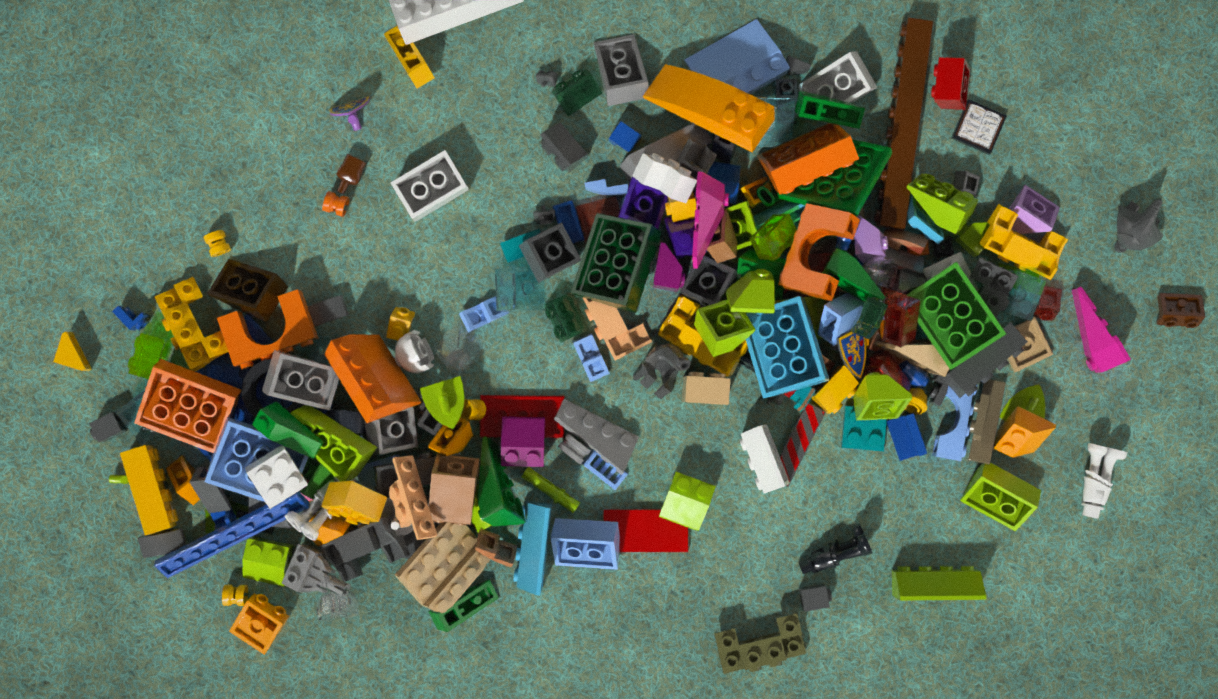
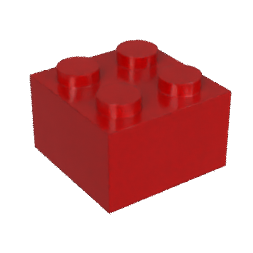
M939 57L938 64L934 66L936 85H932L931 96L940 109L966 110L970 67L965 58Z

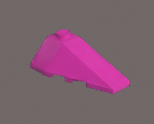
M699 171L696 186L697 210H695L696 230H694L693 269H698L724 215V206L729 205V193H725V185Z
M1077 287L1072 289L1088 368L1091 371H1095V373H1102L1131 360L1116 335L1112 337L1108 332L1106 320L1095 314L1097 312L1096 306L1083 288Z

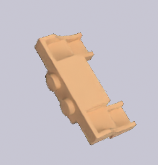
M583 298L588 308L584 311L589 321L594 320L597 326L594 329L599 340L604 339L615 361L652 343L643 323L628 330L617 308Z

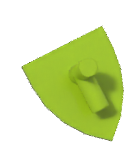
M461 376L420 388L422 399L430 414L441 424L451 429L455 428L464 409L465 394Z
M1040 384L1017 392L1009 399L999 418L1006 421L1017 406L1041 418H1045V398Z

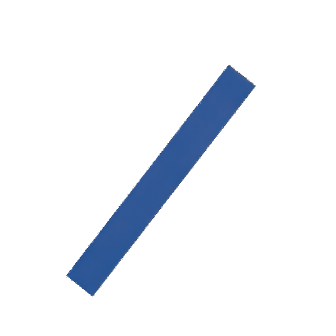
M298 491L271 509L266 504L155 560L154 566L165 577L169 578L286 520L285 515L289 511L300 513L308 509L310 502Z

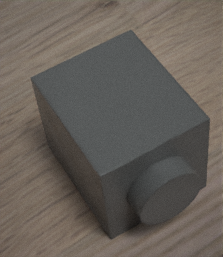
M111 412L89 423L91 426L90 433L98 443L106 442L127 431L119 412Z
M824 584L799 588L801 605L805 612L830 607L829 601H832L830 588L827 589Z

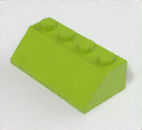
M943 565L940 566L939 570H932V566H919V570H910V566H897V570H892V596L900 601L987 600L981 571L974 569L972 565H962L961 569H953V566Z

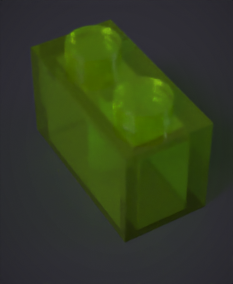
M773 214L749 238L759 260L773 261L778 259L781 253L792 245L796 227L790 214Z
M140 333V336H137L134 342V348H136L134 355L128 361V374L149 379L153 366L160 359L165 360L170 340Z

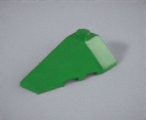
M485 436L482 438L478 505L480 510L478 514L482 521L487 522L493 527L524 524L526 520L519 497L515 498L511 487L514 484L504 472L506 466H501L499 447L497 443Z

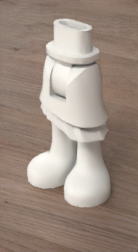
M1088 443L1087 448L1091 456L1089 470H1085L1086 476H1084L1083 501L1081 504L1084 508L1082 515L1098 519L1100 510H1104V507L1101 506H1105L1112 491L1111 476L1114 464L1117 460L1125 459L1128 452ZM1104 456L1101 476H1099L1098 473L1102 457Z
M336 477L333 478L334 480L329 481L340 482ZM329 482L317 490V493L314 494L315 498L310 503L308 509L300 514L289 511L285 515L286 520L297 531L303 532L307 538L313 541L318 538L319 529L327 517L332 518L328 510L322 507L318 515L309 522L321 508Z

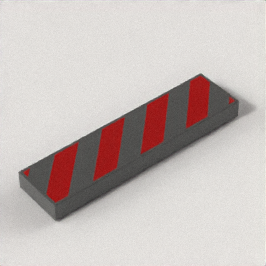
M810 403L802 410L780 454V459L790 483L826 413Z

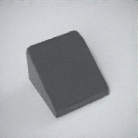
M791 56L786 58V62L790 67L787 73L789 76L808 73L811 65Z
M956 171L953 186L961 192H969L976 197L980 176L968 171Z

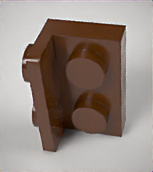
M1159 293L1157 296L1160 313L1156 320L1157 325L1194 328L1198 327L1206 317L1202 295Z

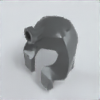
M1162 199L1154 200L1142 213H1137L1140 207L1133 201L1126 207L1118 206V241L1114 245L1118 253H1123L1127 249L1140 251L1153 246L1163 238V234L1157 227L1160 222L1157 219V215L1162 205Z
M669 343L655 346L646 356L640 368L633 374V379L636 381L644 376L640 383L648 389L657 379L655 369L659 370L663 378V385L654 394L662 399L673 391V384L678 371L688 369L691 362L687 357H684L683 352L676 345Z

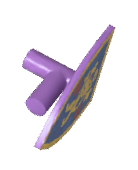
M368 96L329 109L330 115H348V122L351 123L353 130H359L362 127L356 111L368 104L370 97Z

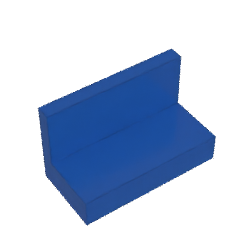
M914 413L900 416L898 419H891L886 422L899 461L927 454Z

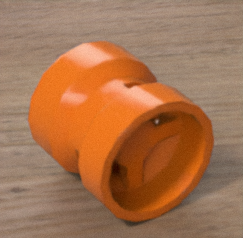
M328 191L323 201L322 211L328 213L335 211L336 215L344 217L346 210L343 209L345 205H349L350 198L344 195L339 197L336 193Z

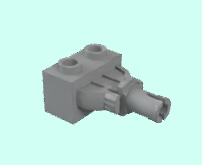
M298 544L282 580L283 585L297 592L304 593L314 591L326 593L330 589L342 597H345L349 592L345 589L350 590V584L332 575L336 573V570L330 568L320 549L311 545Z

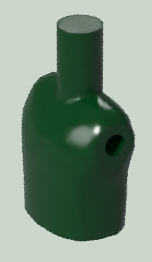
M770 179L757 189L758 198L766 206H772L781 200Z

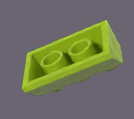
M869 373L864 377L853 396L856 421L898 419L911 401L912 394L887 374Z
M991 462L990 465L982 463L974 473L960 501L1016 531L1038 508L1041 490Z

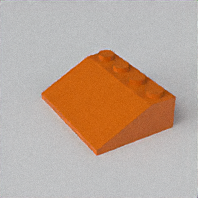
M833 123L823 125L757 155L779 194L791 193L795 190V187L811 184L814 182V179L820 176H829L834 173V170L840 167H849L854 164V161L859 159L851 136L838 124Z
M349 334L331 340L324 355L366 423L416 406L422 402L401 368L397 365L380 335Z
M160 359L152 368L134 423L214 453L226 418H232L242 390Z

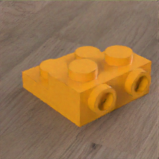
M254 593L245 603L229 632L265 655L290 616L286 614V610L283 607L270 604L265 595Z

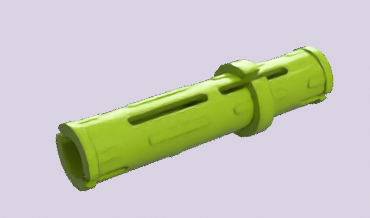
M528 467L521 476V478L552 498L554 503H559L571 513H574L581 503L567 494L564 488L560 489L531 467Z

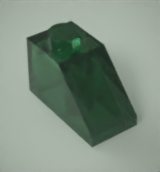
M867 297L851 326L850 332L870 340L879 329L888 305L884 304L879 298Z

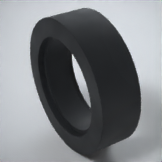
M271 359L254 365L243 380L242 399L247 410L255 418L260 409L264 408L257 399L256 386L259 379L268 372ZM292 402L286 410L291 414L292 411L305 404Z

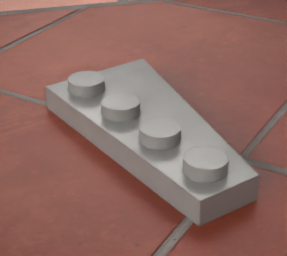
M564 399L554 420L571 434L583 440L589 449L595 450L602 456L601 459L606 463L612 464L616 471L622 475L639 437Z

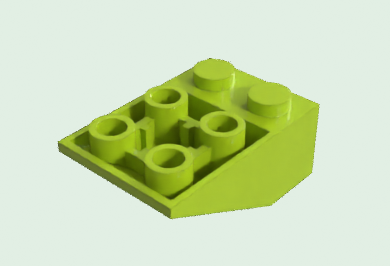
M921 173L907 185V189L935 224L954 234H957L970 221L978 203V199L974 198L971 193L961 192L955 189L952 184L942 183L930 174Z

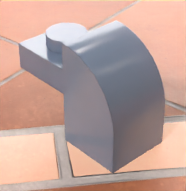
M330 409L329 417L354 433L366 434L365 421L360 412Z

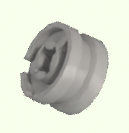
M568 433L565 437L566 440L561 442L558 447L581 464L584 461L583 457L588 455L591 450Z

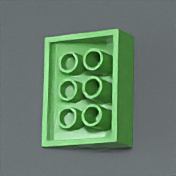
M957 262L901 298L950 370L1006 335V332Z

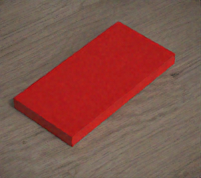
M480 395V400L486 406V414L480 420V437H501L502 417H545V438H564V427L554 418L565 396Z
M604 509V521L618 522L620 534L619 552H688V527L659 517L661 509Z

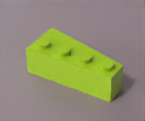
M304 405L291 412L297 420L323 441L315 458L340 482L350 481L357 477L377 449L372 443L312 406Z

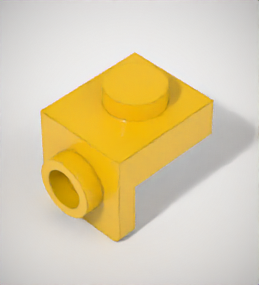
M395 307L390 315L386 338L398 341L402 336L409 333L415 312L404 307Z

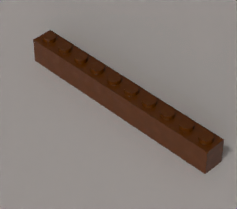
M908 17L904 24L902 23L900 26L899 36H903L902 44H898L896 56L900 57L899 65L896 64L894 69V77H897V81L891 90V98H894L893 106H890L888 112L891 125L890 127L887 126L885 139H889L888 147H891L892 155L880 175V180H883L882 189L879 188L877 193V201H880L879 209H876L874 221L877 222V227L903 230L906 227L910 197L907 185L912 182L933 21Z

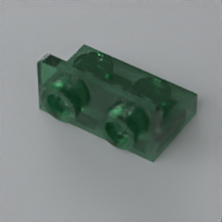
M586 69L574 72L571 75V79L558 83L551 92L567 116H570L602 94L593 76Z
M574 294L563 295L544 305L545 314L551 320L554 327V335L559 339L560 343L589 331Z

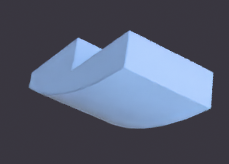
M605 179L585 182V190L601 195L622 196L626 195L628 184L607 187Z
M500 295L459 313L468 332L509 314Z
M592 333L572 341L590 382L610 374Z

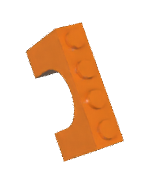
M806 203L805 209L801 213L798 229L794 233L791 249L787 253V260L780 274L778 285L789 291L832 301L839 281L830 275L812 271L808 263L809 251L813 244L824 236L833 235L853 240L860 219L850 212Z
M297 289L277 296L286 325L283 335L272 344L261 345L251 337L243 313L240 311L217 318L233 366L245 369L253 366L254 361L272 359L274 350L290 353L294 351L293 347L301 345L304 348L314 344L313 340L318 339V335L301 290Z

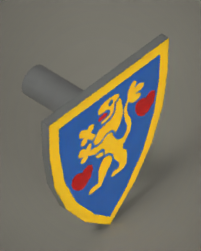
M863 325L836 338L837 344L835 346L830 345L831 350L840 351L845 366L859 379H861L866 361V339Z

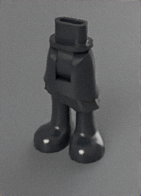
M860 523L853 527L854 537L849 541L839 544L836 539L833 543L830 542L824 547L811 552V557L807 555V559L798 562L802 573L806 574L810 571L817 573L829 568H836L842 560L872 554V549Z

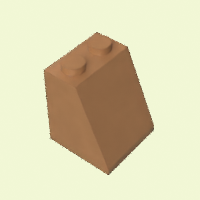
M442 454L436 455L431 473L429 509L434 522L471 525L480 459L451 455L445 456Z

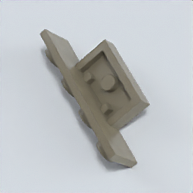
M989 379L983 384L980 400L976 399L973 412L978 413L976 420L971 421L969 431L973 433L968 458L970 461L990 465L1006 385L1005 382Z

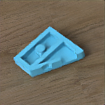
M910 194L907 212L909 224L913 228L921 230L927 239H932L939 244L944 240L943 228L936 225L924 209L921 210L916 205L915 197Z

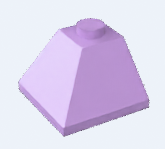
M1024 185L1009 208L1018 214L1012 230L1020 234L1049 232L1053 229L1060 207Z
M858 215L857 218L860 221L858 224L859 228L854 236L855 253L865 266H870L886 257L885 249H888V239L879 229Z

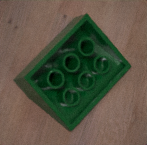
M596 213L571 294L636 313L662 232L652 224Z

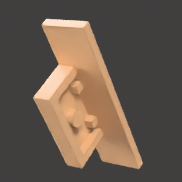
M413 455L394 457L392 460L398 480L389 487V495L393 501L396 510L395 515L397 520H399L400 527H409L412 524L417 540L438 536Z

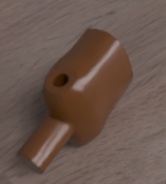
M346 154L343 163L336 173L337 177L342 180L337 192L345 194L349 184L357 185L367 163Z

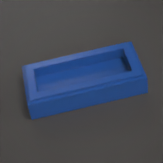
M573 200L552 206L555 210L558 224H563L572 243L584 241L585 238Z

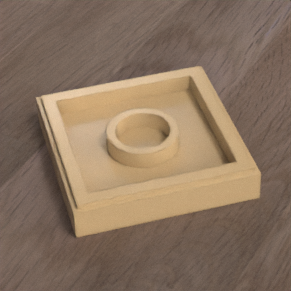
M1032 317L1014 326L1028 341L1022 346L1024 351L1016 358L1013 356L1008 358L1014 373L1053 355L1036 317Z

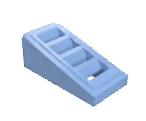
M591 449V452L584 457V461L581 464L616 490L628 473L625 471L622 475L619 473L611 482L609 479L616 472V468L608 462L597 471L596 468L603 459H601V455ZM596 455H598L599 458L594 462V464L592 466L589 465L596 457ZM611 465L613 468L606 475V477L603 476L604 472Z

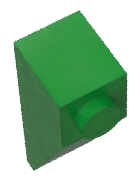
M800 91L795 112L799 117L860 129L865 108L819 94Z
M836 248L822 273L839 281L837 287L877 308L884 300V294L856 258L847 251Z
M278 402L260 409L252 424L268 439L312 459L316 457L323 444L319 437Z
M486 580L467 589L445 613L433 610L428 612L437 630L449 632L499 597L491 581Z

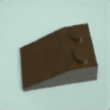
M228 259L207 294L251 317L267 322L279 303L277 296L283 295L288 286L277 273Z

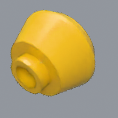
M918 387L908 389L907 391L912 394V399L904 410L916 415L926 412L927 395L924 390Z

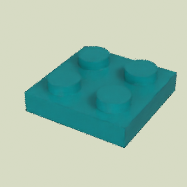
M845 406L841 448L884 452L887 419L856 421L855 408L853 406Z

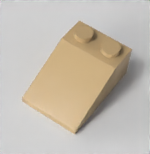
M929 339L927 342L921 340L875 342L876 346L904 361L907 360L928 373L946 377L949 367Z

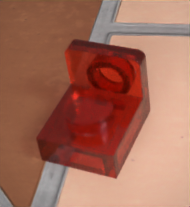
M1041 285L1038 289L1037 307L1033 312V317H1038L1045 321H1053L1060 312L1062 289Z

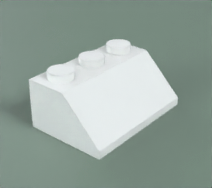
M767 424L741 433L740 444L743 450H747L750 458L747 461L750 469L755 470L758 477L755 478L758 489L763 490L765 494L790 484Z

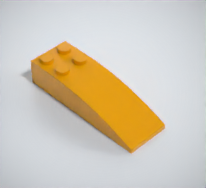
M667 64L664 65L643 95L644 99L752 153L775 120L773 105L717 79Z

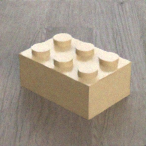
M690 372L688 376L683 377L682 402L729 405L730 379L725 378V374L712 373L709 374V377H704L702 372Z

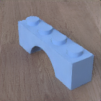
M948 385L945 396L953 402L956 418L953 426L947 432L935 436L932 456L961 461L962 457H965L967 446L964 445L965 437H968L970 431L968 420L974 410L972 397L976 394L977 390L969 397L965 394L959 398Z

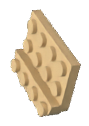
M451 522L440 523L436 528L438 536L427 538L395 574L398 580L422 606L441 613H445L456 603L490 561L489 558L475 550L477 537L468 526L457 525Z

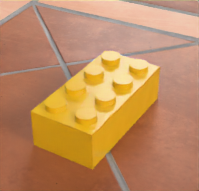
M143 445L121 452V459L145 536L177 526L176 522L179 521L176 509H172L170 501H173L170 489H166L163 482L166 481V475L163 468L159 469L157 461L160 460V455L157 448L153 449L152 445Z

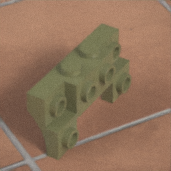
M797 613L776 617L779 632L738 642L735 628L714 632L723 673L726 674L742 669L755 672L761 670V666L770 665V667L782 665V661H786L787 658L806 654Z

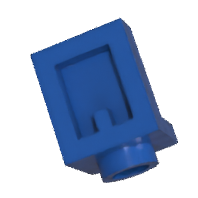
M117 306L112 311L129 330L133 331L143 329L148 324L147 319L150 317L148 313L142 312L134 318L136 314L129 307Z

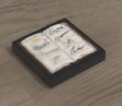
M968 99L966 110L962 111L951 139L990 155L1007 115Z

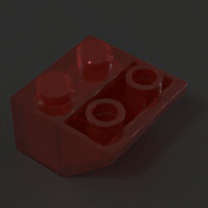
M882 287L881 292L885 298L878 308L876 327L883 341L901 348L915 339L920 300Z
M878 350L865 361L864 376L873 372H878L880 375L887 374L909 392L911 383L889 350Z

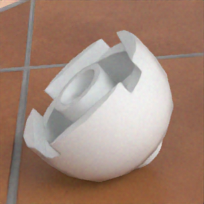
M417 330L402 336L396 343L395 361L397 365L410 373H421L434 367V364H431V361L434 360L433 352L426 338L421 340L418 336L420 332Z

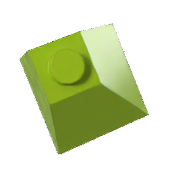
M765 269L749 271L726 289L730 311L774 313L775 298L772 273Z

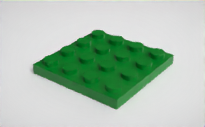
M852 139L859 157L858 160L854 161L853 165L845 168L840 167L829 176H820L814 179V182L811 184L795 187V190L791 193H778L779 199L802 205L808 203L850 212L857 217L891 157L892 149L891 147Z

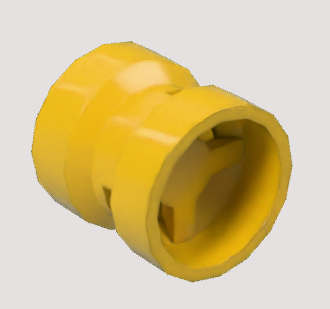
M217 230L203 237L205 243L210 247L209 253L211 257H217L231 251L230 245L225 241L226 235L224 230Z
M465 399L464 409L460 418L465 420H481L486 414L485 403L479 399Z
M225 584L222 591V604L224 606H231L232 604L244 606L248 600V596H244V593H248V586L239 585L234 587L233 585Z

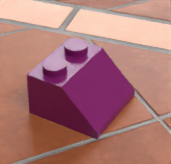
M662 242L659 246L652 288L677 292L679 287L682 288L684 286L686 274L682 273V266L668 246Z
M502 417L501 466L544 467L545 417Z

